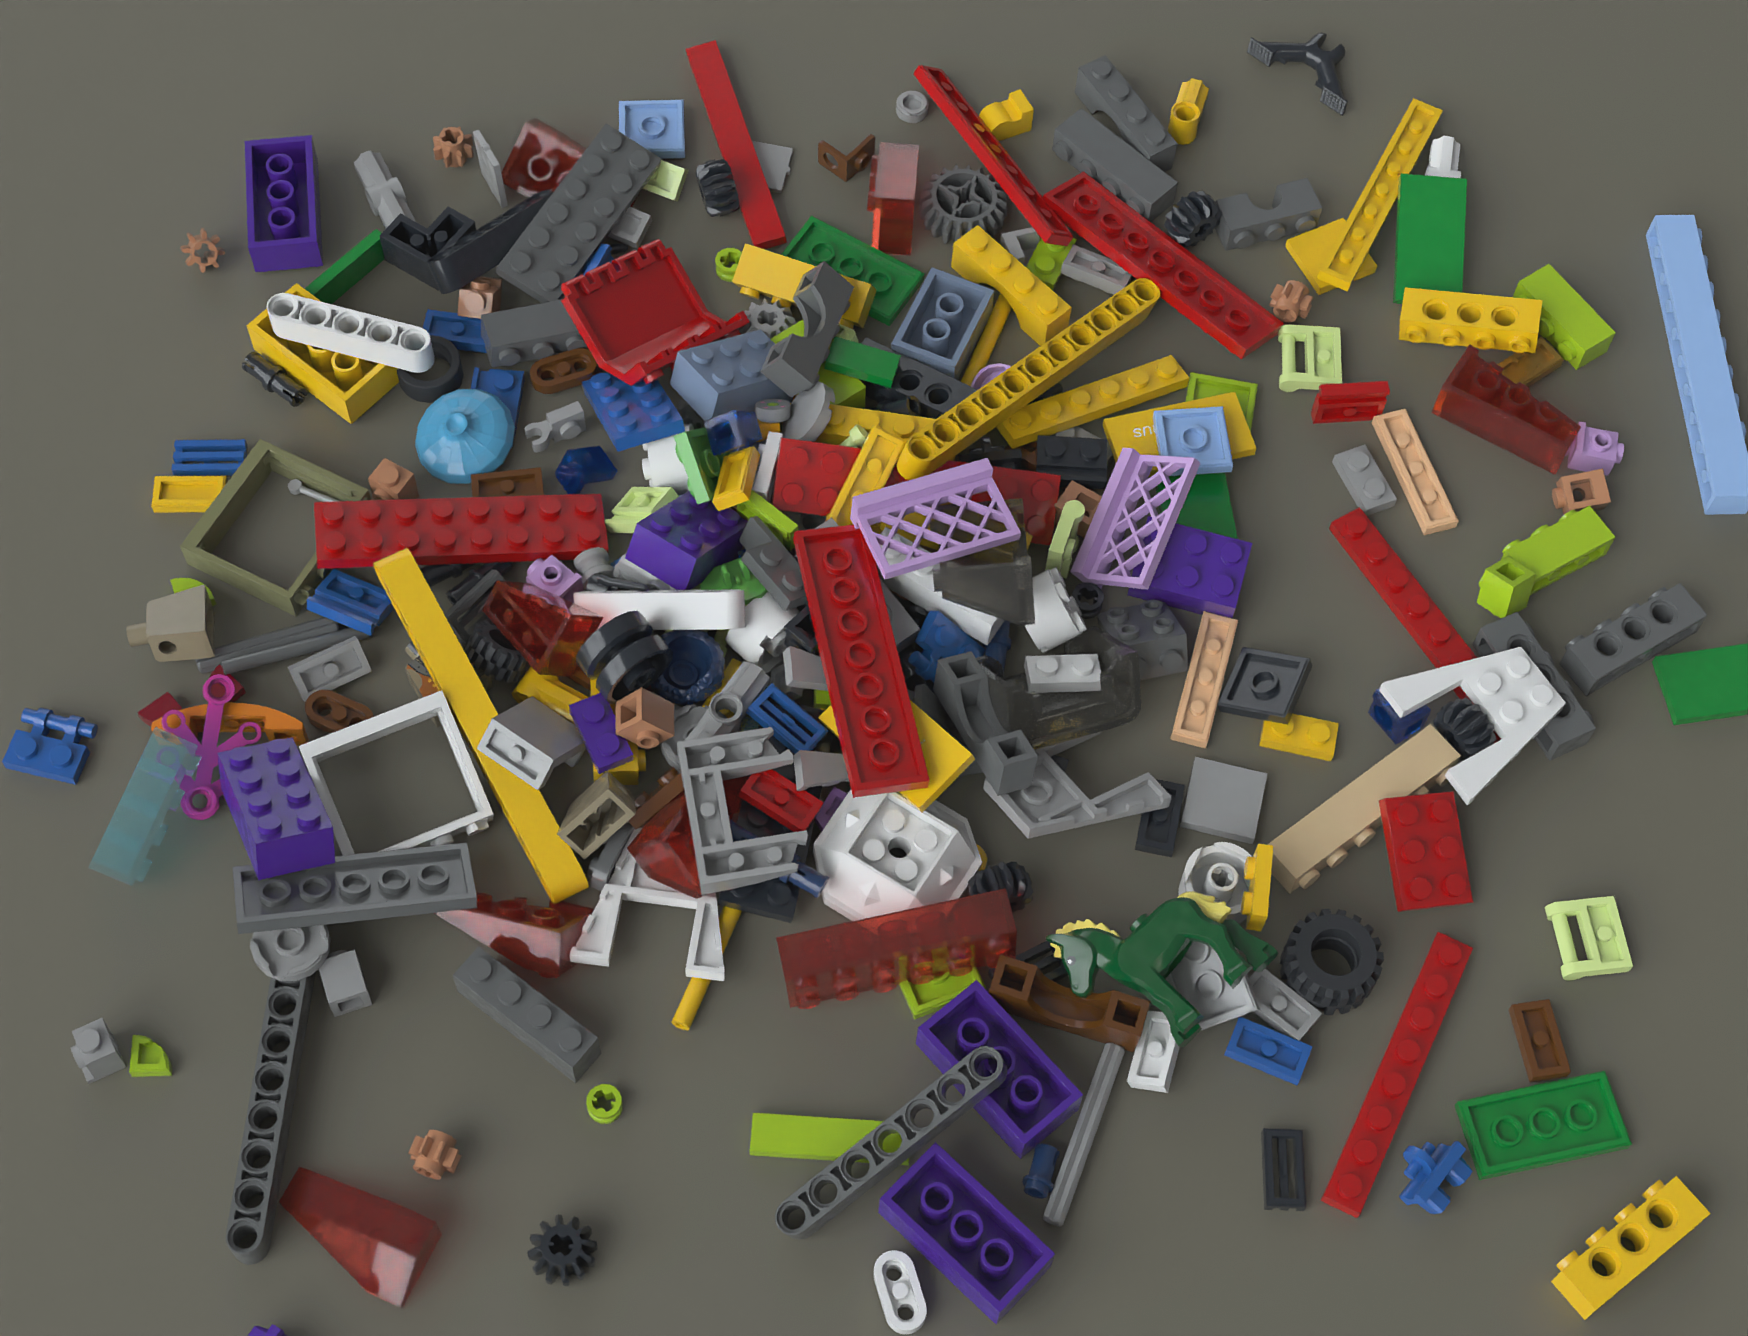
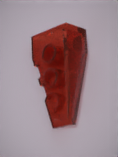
M537 118L525 122L501 172L503 184L526 197L548 189H552L554 192L586 148ZM637 196L636 199L633 201V203L630 205V207L633 208V206H634V204H635V202H636L638 196Z
M747 776L723 781L729 820H732L733 815L739 812L742 798L738 795L746 782ZM683 790L641 829L627 849L648 878L698 899L703 895H701L685 791Z
M476 892L477 908L434 913L522 968L536 971L545 978H557L577 964L570 962V951L573 946H576L582 934V928L589 914L592 915L594 909L564 901L554 905L551 900L549 907L527 905L526 897L516 896L514 900L506 899L496 902L493 901L492 895Z
M300 1166L279 1201L280 1205L330 1253L366 1292L400 1308H403L442 1236L436 1221L402 1205Z

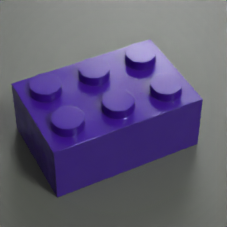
M688 491L636 524L625 559L676 590H691L702 583L714 567L739 557L743 546L740 543V537L748 521L740 517L732 509L726 508L718 511L712 501L697 505L696 499Z
M1147 517L1146 524L1152 520V517ZM1175 523L1148 590L1129 588L1127 595L1147 601L1158 600L1165 602L1170 607L1201 615L1205 611L1233 618L1252 543ZM1157 529L1143 539L1145 547L1155 540L1158 533ZM1144 561L1134 567L1132 577H1140L1145 565Z

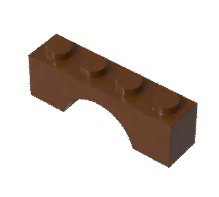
M1001 954L988 992L1009 1014L1104 1044L1114 1043L1129 1052H1134L1141 1038L1150 1001L1116 990L1105 993H1092L1087 998L1078 997L1072 992V989L1061 986L1047 978L1038 966Z

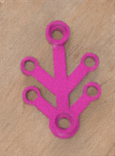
M221 674L211 676L203 685L202 692L204 698L208 701L201 744L185 724L186 719L182 712L170 710L164 714L161 720L163 729L175 735L198 766L194 781L179 763V753L174 748L164 747L155 756L157 766L162 770H167L183 791L180 799L181 808L189 818L194 820L210 818L219 807V797L223 794L220 779L211 784L213 768L218 765V753L232 750L236 747L252 745L259 741L262 734L258 724L246 722L239 727L238 732L217 747L223 706L232 699L235 692L232 680ZM212 685H222L225 690L224 695L220 698L214 697L211 694ZM169 715H177L180 718L181 724L178 728L173 729L167 725L166 720ZM249 726L255 729V739L247 740L243 737V729ZM163 752H171L174 755L175 760L172 765L166 766L161 762L160 756ZM197 794H201L206 798V806L202 809H198L193 805V797Z

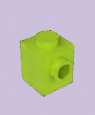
M1508 556L1485 569V573L1479 581L1480 591L1477 603L1500 618L1523 610L1527 607L1536 573Z

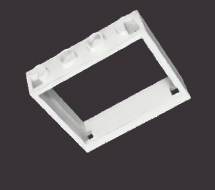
M442 690L299 746L313 784L333 825V833L342 855L355 853L318 762L437 715L477 812L380 851L419 848L430 845H448L454 842L452 836L465 831L470 836L489 828L487 822L493 820V811Z

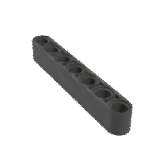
M988 1046L973 1050L805 1183L777 1207L775 1222L778 1229L791 1238L797 1240L806 1239L837 1216L998 1088L1007 1076V1065L1000 1053ZM994 1059L997 1061L995 1073L989 1077L979 1076L977 1069L981 1061ZM953 1084H962L966 1089L964 1097L958 1102H950L946 1099L947 1089ZM927 1108L933 1110L934 1118L930 1125L922 1128L915 1125L914 1119L918 1111ZM896 1133L901 1135L902 1143L900 1148L893 1153L884 1152V1139L890 1134ZM868 1159L870 1164L868 1173L862 1178H853L851 1168L855 1161ZM827 1184H835L838 1192L835 1200L829 1204H822L819 1196L821 1189ZM796 1209H803L805 1213L804 1224L798 1229L791 1230L788 1226L790 1213Z

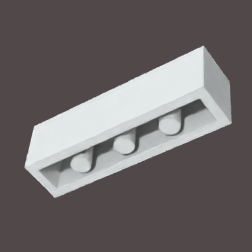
M885 527L881 535L888 537L891 530ZM897 533L893 540L911 547L913 545V542ZM918 546L917 549L922 550V551L927 552V553L930 554L929 551H927V550H925L924 548ZM888 548L885 554L889 566L903 562L907 556ZM946 561L885 580L876 563L879 577L889 589L916 605L925 608L927 611H940L966 634L985 645L989 644L1006 619L1010 603L1009 597Z

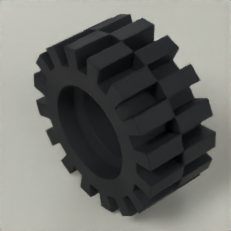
M488 621L478 622L464 647V652L470 663H474L473 667L475 669L484 670L483 674L486 676L494 675L495 680L501 681L503 678L506 683H512V681L518 683L525 675L536 655L534 646L528 644V639L520 638L519 632L509 631L510 627L508 626L500 627L497 622H492L491 624Z

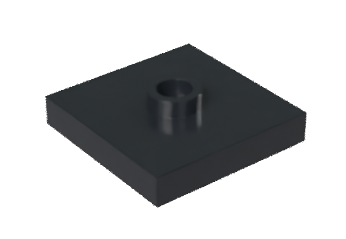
M1243 647L1218 702L1220 712L1288 725L1312 668L1310 658Z

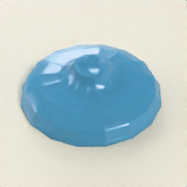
M458 389L442 395L426 409L417 426L415 446L420 463L433 477L450 484L471 483V474L494 472L504 463L513 447L515 426L510 410L497 396L481 389Z

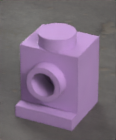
M1579 421L1570 439L1567 468L1585 472L1603 468L1604 475L1609 476L1614 464H1620L1624 453V444L1618 443V432L1586 427V422Z
M553 555L549 556L545 561L541 558L535 560L527 570L528 576L526 581L528 591L558 617L574 604L573 593L584 591L582 576L577 572L574 574Z

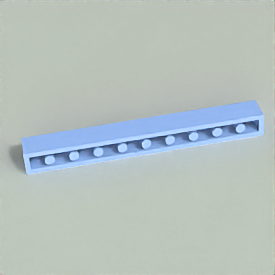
M1655 215L1647 231L1646 239L1705 515L1746 514L1748 511L1746 428L1744 422H1740L1738 413L1739 396L1737 393H1734L1732 386L1733 369L1727 363L1725 355L1727 343L1725 337H1721L1719 328L1720 312L1718 309H1715L1713 301L1714 285L1708 279V258L1706 255H1703L1701 247L1702 231L1700 228H1697L1694 215Z

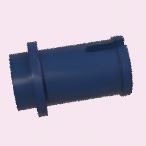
M1037 1144L1034 1149L1035 1153L1029 1174L1023 1177L1022 1183L1025 1186L1024 1192L1027 1195L1044 1199L1053 1190L1054 1185L1051 1180L1060 1152L1053 1146Z

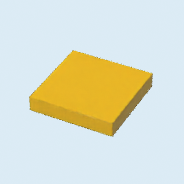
M1344 217L1286 241V249L1318 295L1337 288L1317 279V276L1346 223ZM1369 253L1354 281L1376 272L1377 264Z

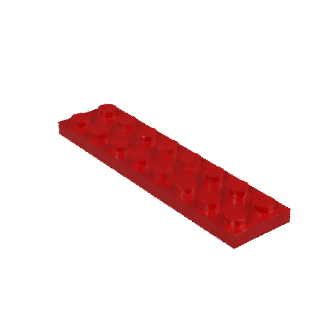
M1084 171L1043 195L1042 199L1049 204L1064 224L1136 279L1146 278L1153 281L1159 287L1160 297L1241 360L1278 335L1279 329L1284 325L1282 321Z
M780 437L771 504L778 510L827 516L861 448ZM949 460L930 474L961 466L968 462ZM896 464L884 488L909 481L900 475ZM992 466V478L1014 520L1025 524L1023 530L1032 535L1030 543L1051 545L1056 507L1054 505L1058 500L1061 475ZM987 491L972 495L970 499L989 507L992 501Z
M601 493L314 502L317 569L374 567V562L405 548L409 549L417 565L535 561L539 558L545 561L551 555L558 560H575L580 553L591 548L600 547L607 550V553L609 551Z
M854 525L795 531L793 541L853 798L928 788L930 779L876 562L860 528L855 529Z

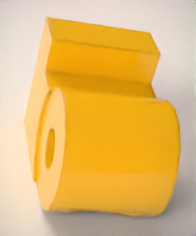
M1021 89L1009 93L1007 100L987 105L982 109L979 117L997 140L1001 141L1031 131L1034 109Z

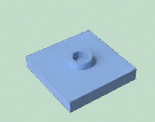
M684 100L619 101V132L661 159L685 158Z
M1223 406L1154 411L1153 423L1159 456L1196 458L1200 462L1196 474L1232 472L1233 461ZM1180 468L1171 476L1182 475L1184 468Z

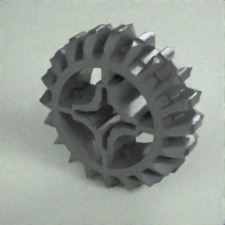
M956 164L953 171L943 167L940 175L933 173L930 182H925L923 192L919 197V214L921 219L924 220L925 230H932L933 238L943 236L944 244L950 240L957 241L977 225L994 238L997 230L1002 229L1008 212L1006 193L998 182H995V178L991 174L985 176L983 168L973 171L970 164L966 169H960Z

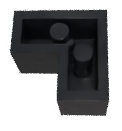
M449 206L428 228L400 213L380 235L385 261L439 291L426 261L475 231L476 224L475 221Z

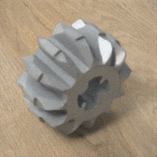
M764 298L762 305L759 306L751 302L749 311H744L750 323L739 331L741 334L761 329L771 339L796 324V321L792 317L790 307L781 308L779 300L773 305L769 304Z

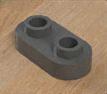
M626 822L603 843L605 847L600 857H594L591 861L587 878L591 879L592 888L602 891L605 884L609 883L615 871V865L635 829L630 823Z

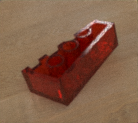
M1469 344L1443 384L1431 413L1556 475L1567 457L1581 426L1546 400L1539 402L1531 395L1529 387L1522 382L1518 384L1512 382L1502 374V367L1494 361L1488 364L1478 356L1479 350Z

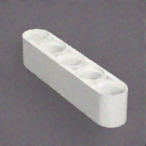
M289 293L275 294L267 302L266 307L273 331L283 339L417 373L427 371L434 364L435 357L430 335L421 327Z
M740 589L620 590L573 593L576 630H598L616 616L628 611L637 610L651 624L653 630L739 629L746 627L744 590Z

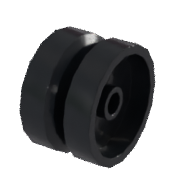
M638 610L618 615L602 625L586 640L576 655L577 665L591 680L597 679V690L610 704H616V701L641 687L647 689L664 673L673 659V651L658 635L652 636L653 627Z

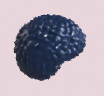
M700 629L673 630L660 636L673 651V659L664 673L651 684V688L655 689L657 695L673 704L686 706L687 704L693 705L705 700L722 686L726 665L725 658L723 657L724 652L713 637L708 636V633L702 632Z

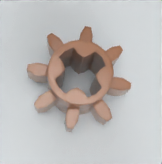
M461 127L443 128L439 136L433 137L435 160L443 159L447 168L463 167L467 158L474 157L471 134L464 135Z
M201 228L200 235L193 236L188 232L187 237L190 240L188 245L180 246L182 252L190 253V256L185 261L186 264L191 266L196 262L199 264L198 266L202 273H204L206 266L211 264L218 268L217 256L225 254L224 249L215 247L220 241L219 236L216 234L211 238L207 237L204 228ZM205 243L210 251H205L204 257H200L195 250L201 249L202 244Z
M1290 280L1286 282L1284 287L1279 284L1275 286L1270 296L1272 300L1269 306L1274 307L1273 313L1278 319L1284 322H1294L1298 316L1304 319L1307 317L1312 307L1310 304L1313 296L1308 295L1309 289L1306 285L1299 281Z
M429 1130L425 1138L416 1135L408 1152L411 1155L410 1159L415 1160L413 1169L423 1176L440 1180L445 1171L454 1174L461 1155L458 1154L459 1150L454 1148L457 1142L456 1139L438 1130Z

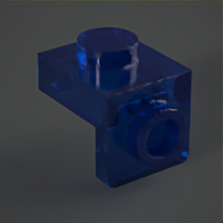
M598 445L567 450L555 471V476L567 494H580L585 484L612 480L618 470L601 446Z

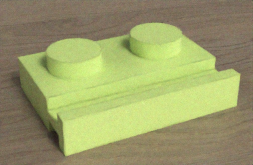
M631 487L611 511L614 516L611 519H605V526L610 533H634L636 524L679 496L672 487Z

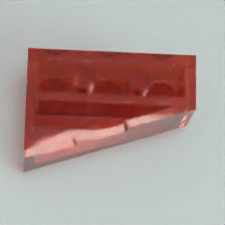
M880 142L879 155H872L867 211L873 212L872 247L886 254L911 256L919 145Z
M497 580L482 609L539 675L572 677L578 666L576 655L586 640L597 631L604 618L531 583Z

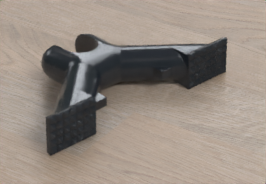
M1322 32L1315 34L1306 43L1262 42L1252 37L1250 38L1247 53L1268 67L1274 62H1281L1284 65L1287 62H1301L1316 70L1318 80L1315 85L1322 90L1320 102L1340 115H1344L1348 101L1344 99L1335 65L1345 56V47L1342 44H1339L1332 51L1320 49L1327 37V34Z

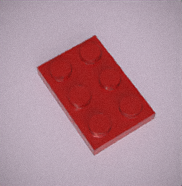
M1454 791L1379 800L1397 911L1404 912L1473 903Z

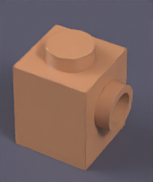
M641 687L616 701V734L647 750L658 746V744L674 736V704Z

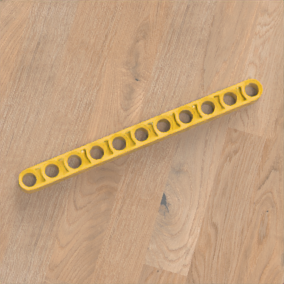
M1136 279L912 435L897 460L896 466L900 475L907 480L929 475L1141 324L1148 317L1160 297L1159 287L1149 279Z
M405 548L374 562V569L438 691H443L456 725L550 900L555 905L589 888L586 876L572 849L557 835L560 827L540 790L535 789L477 749L491 719L497 716L498 713L408 548Z

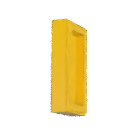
M754 446L724 456L712 500L718 511L750 499L760 454Z
M155 476L151 507L154 513L206 512L227 484V477Z

